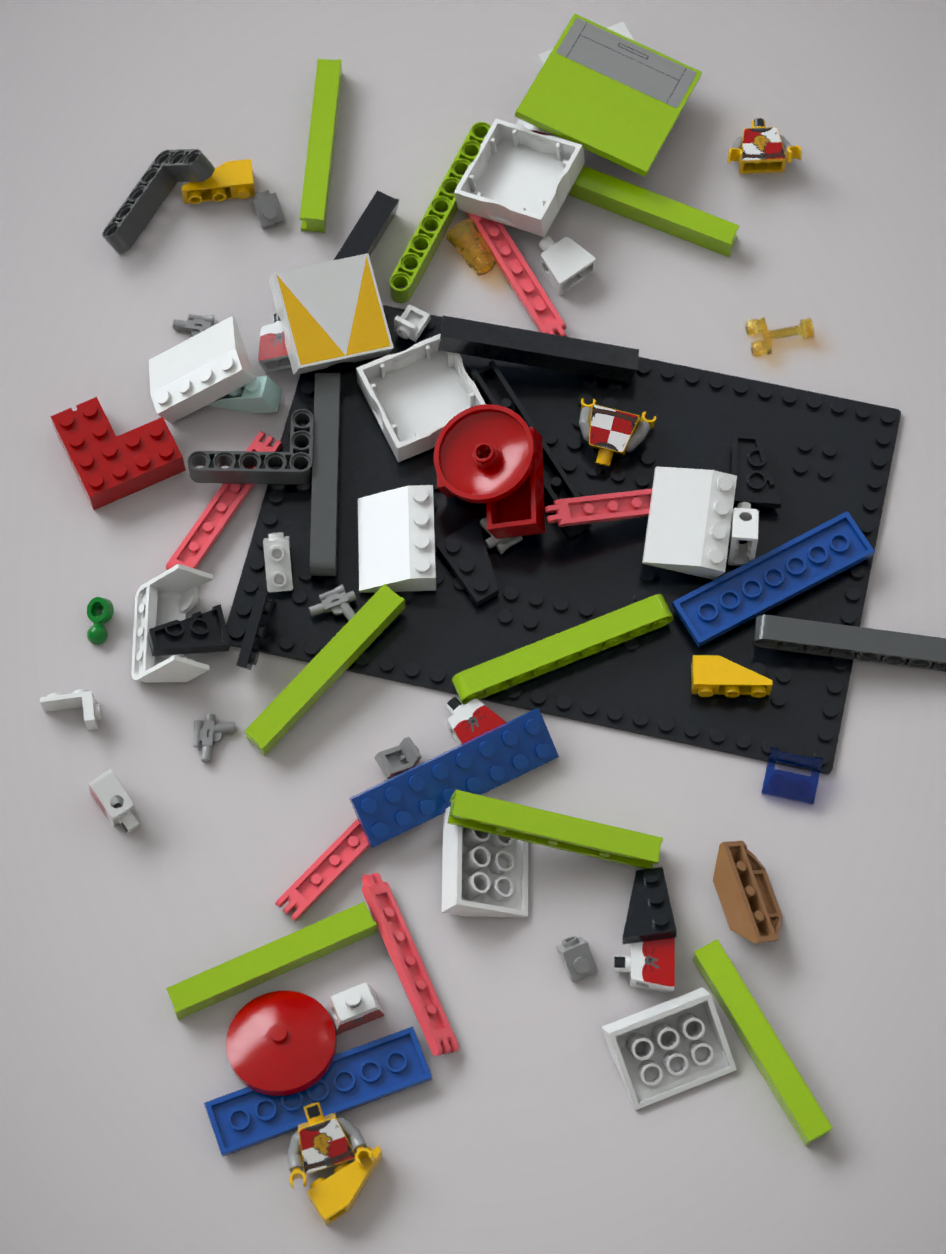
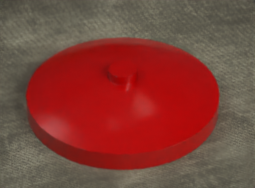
M493 404L477 405L454 416L440 432L434 448L435 470L447 490L459 499L471 503L495 502L514 493L528 478L535 462V440L524 419L513 410Z
M288 990L269 992L248 1002L232 1020L226 1037L227 1057L237 1078L250 1089L271 1096L295 1094L314 1085L328 1071L333 1062L337 1047L334 1024L324 1006L306 994Z

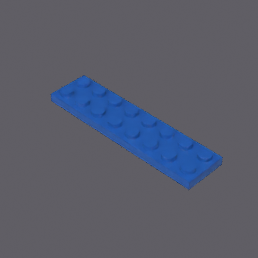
M846 511L672 602V607L697 646L700 647L874 556L875 550L850 513Z
M534 709L349 798L366 839L370 847L373 848L445 813L446 808L451 806L450 798L455 790L482 795L558 758L559 755L540 710Z
M413 1027L336 1054L324 1076L314 1085L301 1092L285 1096H271L261 1094L246 1087L204 1104L221 1155L224 1157L297 1130L298 1125L308 1122L304 1107L309 1104L320 1102L324 1116L332 1113L338 1115L432 1080V1076Z

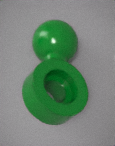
M95 597L87 606V616L94 622L93 626L88 629L87 638L95 645L103 644L107 640L108 632L104 624L112 618L114 612L112 602L106 598Z

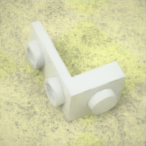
M283 532L268 534L269 538H264L263 540L267 591H291L293 589L290 537L284 536Z
M79 689L70 694L51 693L46 697L40 698V704L44 712L83 707L84 722L87 730L98 729L97 720L102 719L100 704H96L92 691Z

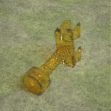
M765 317L760 318V320H749L746 322L745 327L747 335H757L760 332L762 334L763 340L751 343L752 355L755 357L771 354V340L776 338L791 337L798 334L803 339L814 337L811 318L800 320V324L795 327H785L771 331L767 328Z

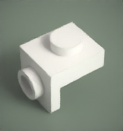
M409 304L401 317H395L394 331L404 339L409 338L416 342L431 320L430 314Z

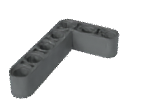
M173 149L161 152L102 233L103 238L118 254L125 253L133 246L177 182L205 181L214 173L215 167L200 149Z
M298 409L292 414L290 452L195 451L188 457L190 478L196 483L302 485L310 482L312 479L313 414L307 409ZM229 466V468L223 469L221 467ZM249 466L255 467L253 469H247V467ZM299 467H305V469H303V470H299V469H297V468H299Z

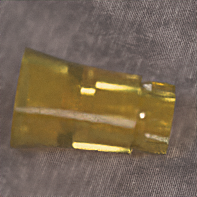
M466 219L459 222L447 233L446 240L460 253L468 266L478 276L487 274L496 265V260L481 236L474 219Z

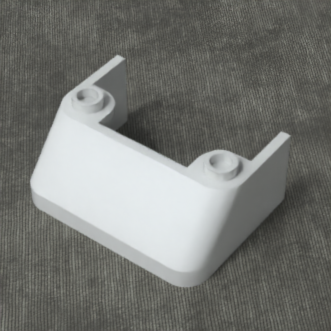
M177 564L139 587L135 597L131 668V675L134 680L144 683L188 682L209 671L210 665L196 662L192 657L184 656V654L152 656L148 632L151 628L174 620H185L186 612L192 610L199 602L198 587L213 580V574Z

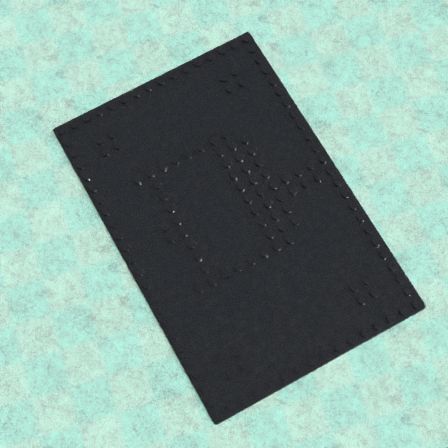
M382 305L394 347L388 355L402 352L418 342L440 334L443 317L430 314L431 320L416 342L409 338L404 339L394 331V319L396 316L401 317L405 309ZM460 354L464 369L470 378L472 370L476 369L478 371L488 366L489 362L493 360ZM382 357L358 362L338 363L326 369L300 374L282 434L281 442L283 444L279 452H290L291 416L294 411L307 409L313 414L314 418L315 373H341L336 576H310L312 479L310 482L302 485L268 484L226 624L230 646L242 647L257 590L267 592L276 598L267 623L264 639L261 640L258 648L259 652L308 663L349 622L344 614L334 615L332 611L312 617L309 607L322 603L319 595L343 584L346 593L350 591L355 593L357 600L350 602L349 605L357 613L376 593H359L358 498L404 486L433 485L435 544L476 519L480 523L483 518H487L486 503H471L456 496L446 497L437 488L434 448L401 462L397 461L357 382L356 368ZM638 357V369L631 383L494 360L580 497L652 489L655 467L657 466L715 470L731 474L733 433L759 435L767 459V466L770 475L773 477L777 496H779L781 501V508L752 507V509L759 511L758 542L755 559L846 511L850 513L875 550L901 417V411L898 409ZM585 398V404L587 405L592 404L593 399H595L596 405L639 415L640 420L642 413L647 412L645 417L647 420L654 419V416L657 417L655 425L633 451L626 452L625 455L613 453L610 467L597 464L595 462L599 449L589 446V442L584 440L579 426L581 399ZM299 467L297 469L303 470L305 469V467ZM544 498V512H545V507H546V506H549V505H548L547 501H546L545 498ZM545 512V533L521 536L522 541L509 547L502 554L499 553L496 546L491 549L487 547L499 594L479 606L474 603L435 548L436 591L395 592L405 599L406 608L346 670L458 695L452 678L464 670L653 595L662 594L674 617L669 624L480 700L530 711L539 709L544 714L812 772L830 774L833 768L853 660L758 647L754 644L757 617L698 647L673 609L672 602L713 580L642 564L648 517L591 523V528L569 538L564 528L558 526V522H547V517L555 514ZM481 527L485 541L491 535ZM283 532L284 536L290 537L293 589L291 591L268 592L263 540L264 538H269L268 534ZM739 540V543H740V544H745V543H747V541H746V540ZM728 553L725 572L719 577L740 567L728 565ZM873 556L761 615L860 627ZM693 655H719L771 679L773 686L770 695L755 698L751 695L726 697L724 694H714L711 697H701L698 694H692L691 663Z

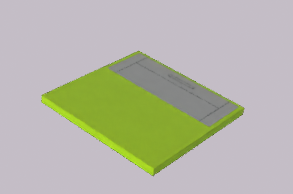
M574 13L517 108L515 117L562 139L581 144L584 149L646 177L700 80L702 72Z

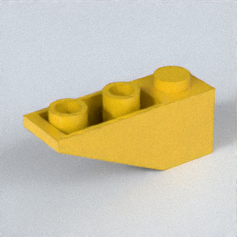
M251 159L227 161L216 167L214 173L207 180L189 182L183 185L181 189L184 204H198L206 201L220 202L225 199L254 197L255 186Z
M693 655L691 663L692 694H698L701 697H711L714 694H724L726 697L751 695L755 698L770 695L773 686L771 679L719 655Z
M379 1145L374 1149L372 1147L367 1148L373 1154L375 1160L372 1162L368 1155L363 1156L361 1163L364 1168L360 1167L356 1160L350 1164L344 1162L333 1170L335 1174L327 1179L321 1177L310 1184L309 1187L311 1189L307 1191L308 1198L325 1225H328L351 1209L382 1158V1150Z

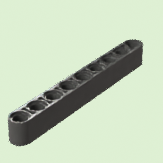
M315 373L310 576H336L341 373Z
M761 615L756 618L754 644L758 647L946 672V638L772 615Z

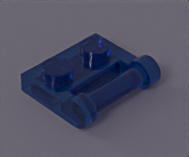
M771 747L761 794L813 805L823 758L816 756L814 759L780 752L778 751L779 748ZM776 761L812 769L811 776L775 769Z

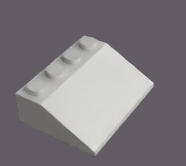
M234 316L221 321L149 360L150 394L156 412L171 424L256 380Z
M655 467L642 564L712 580L722 575L726 569L737 476L715 470Z
M433 485L404 486L358 498L359 593L377 592L384 584L394 592L436 591Z
M450 807L446 808L445 813H443L442 913L465 917H528V842L448 824Z
M703 987L602 1027L610 1053L635 1110L737 1070L711 993Z

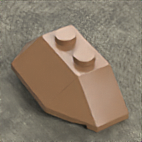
M744 841L722 842L719 845L713 883L730 930L754 944L776 942L779 940L783 916L765 867L747 849Z

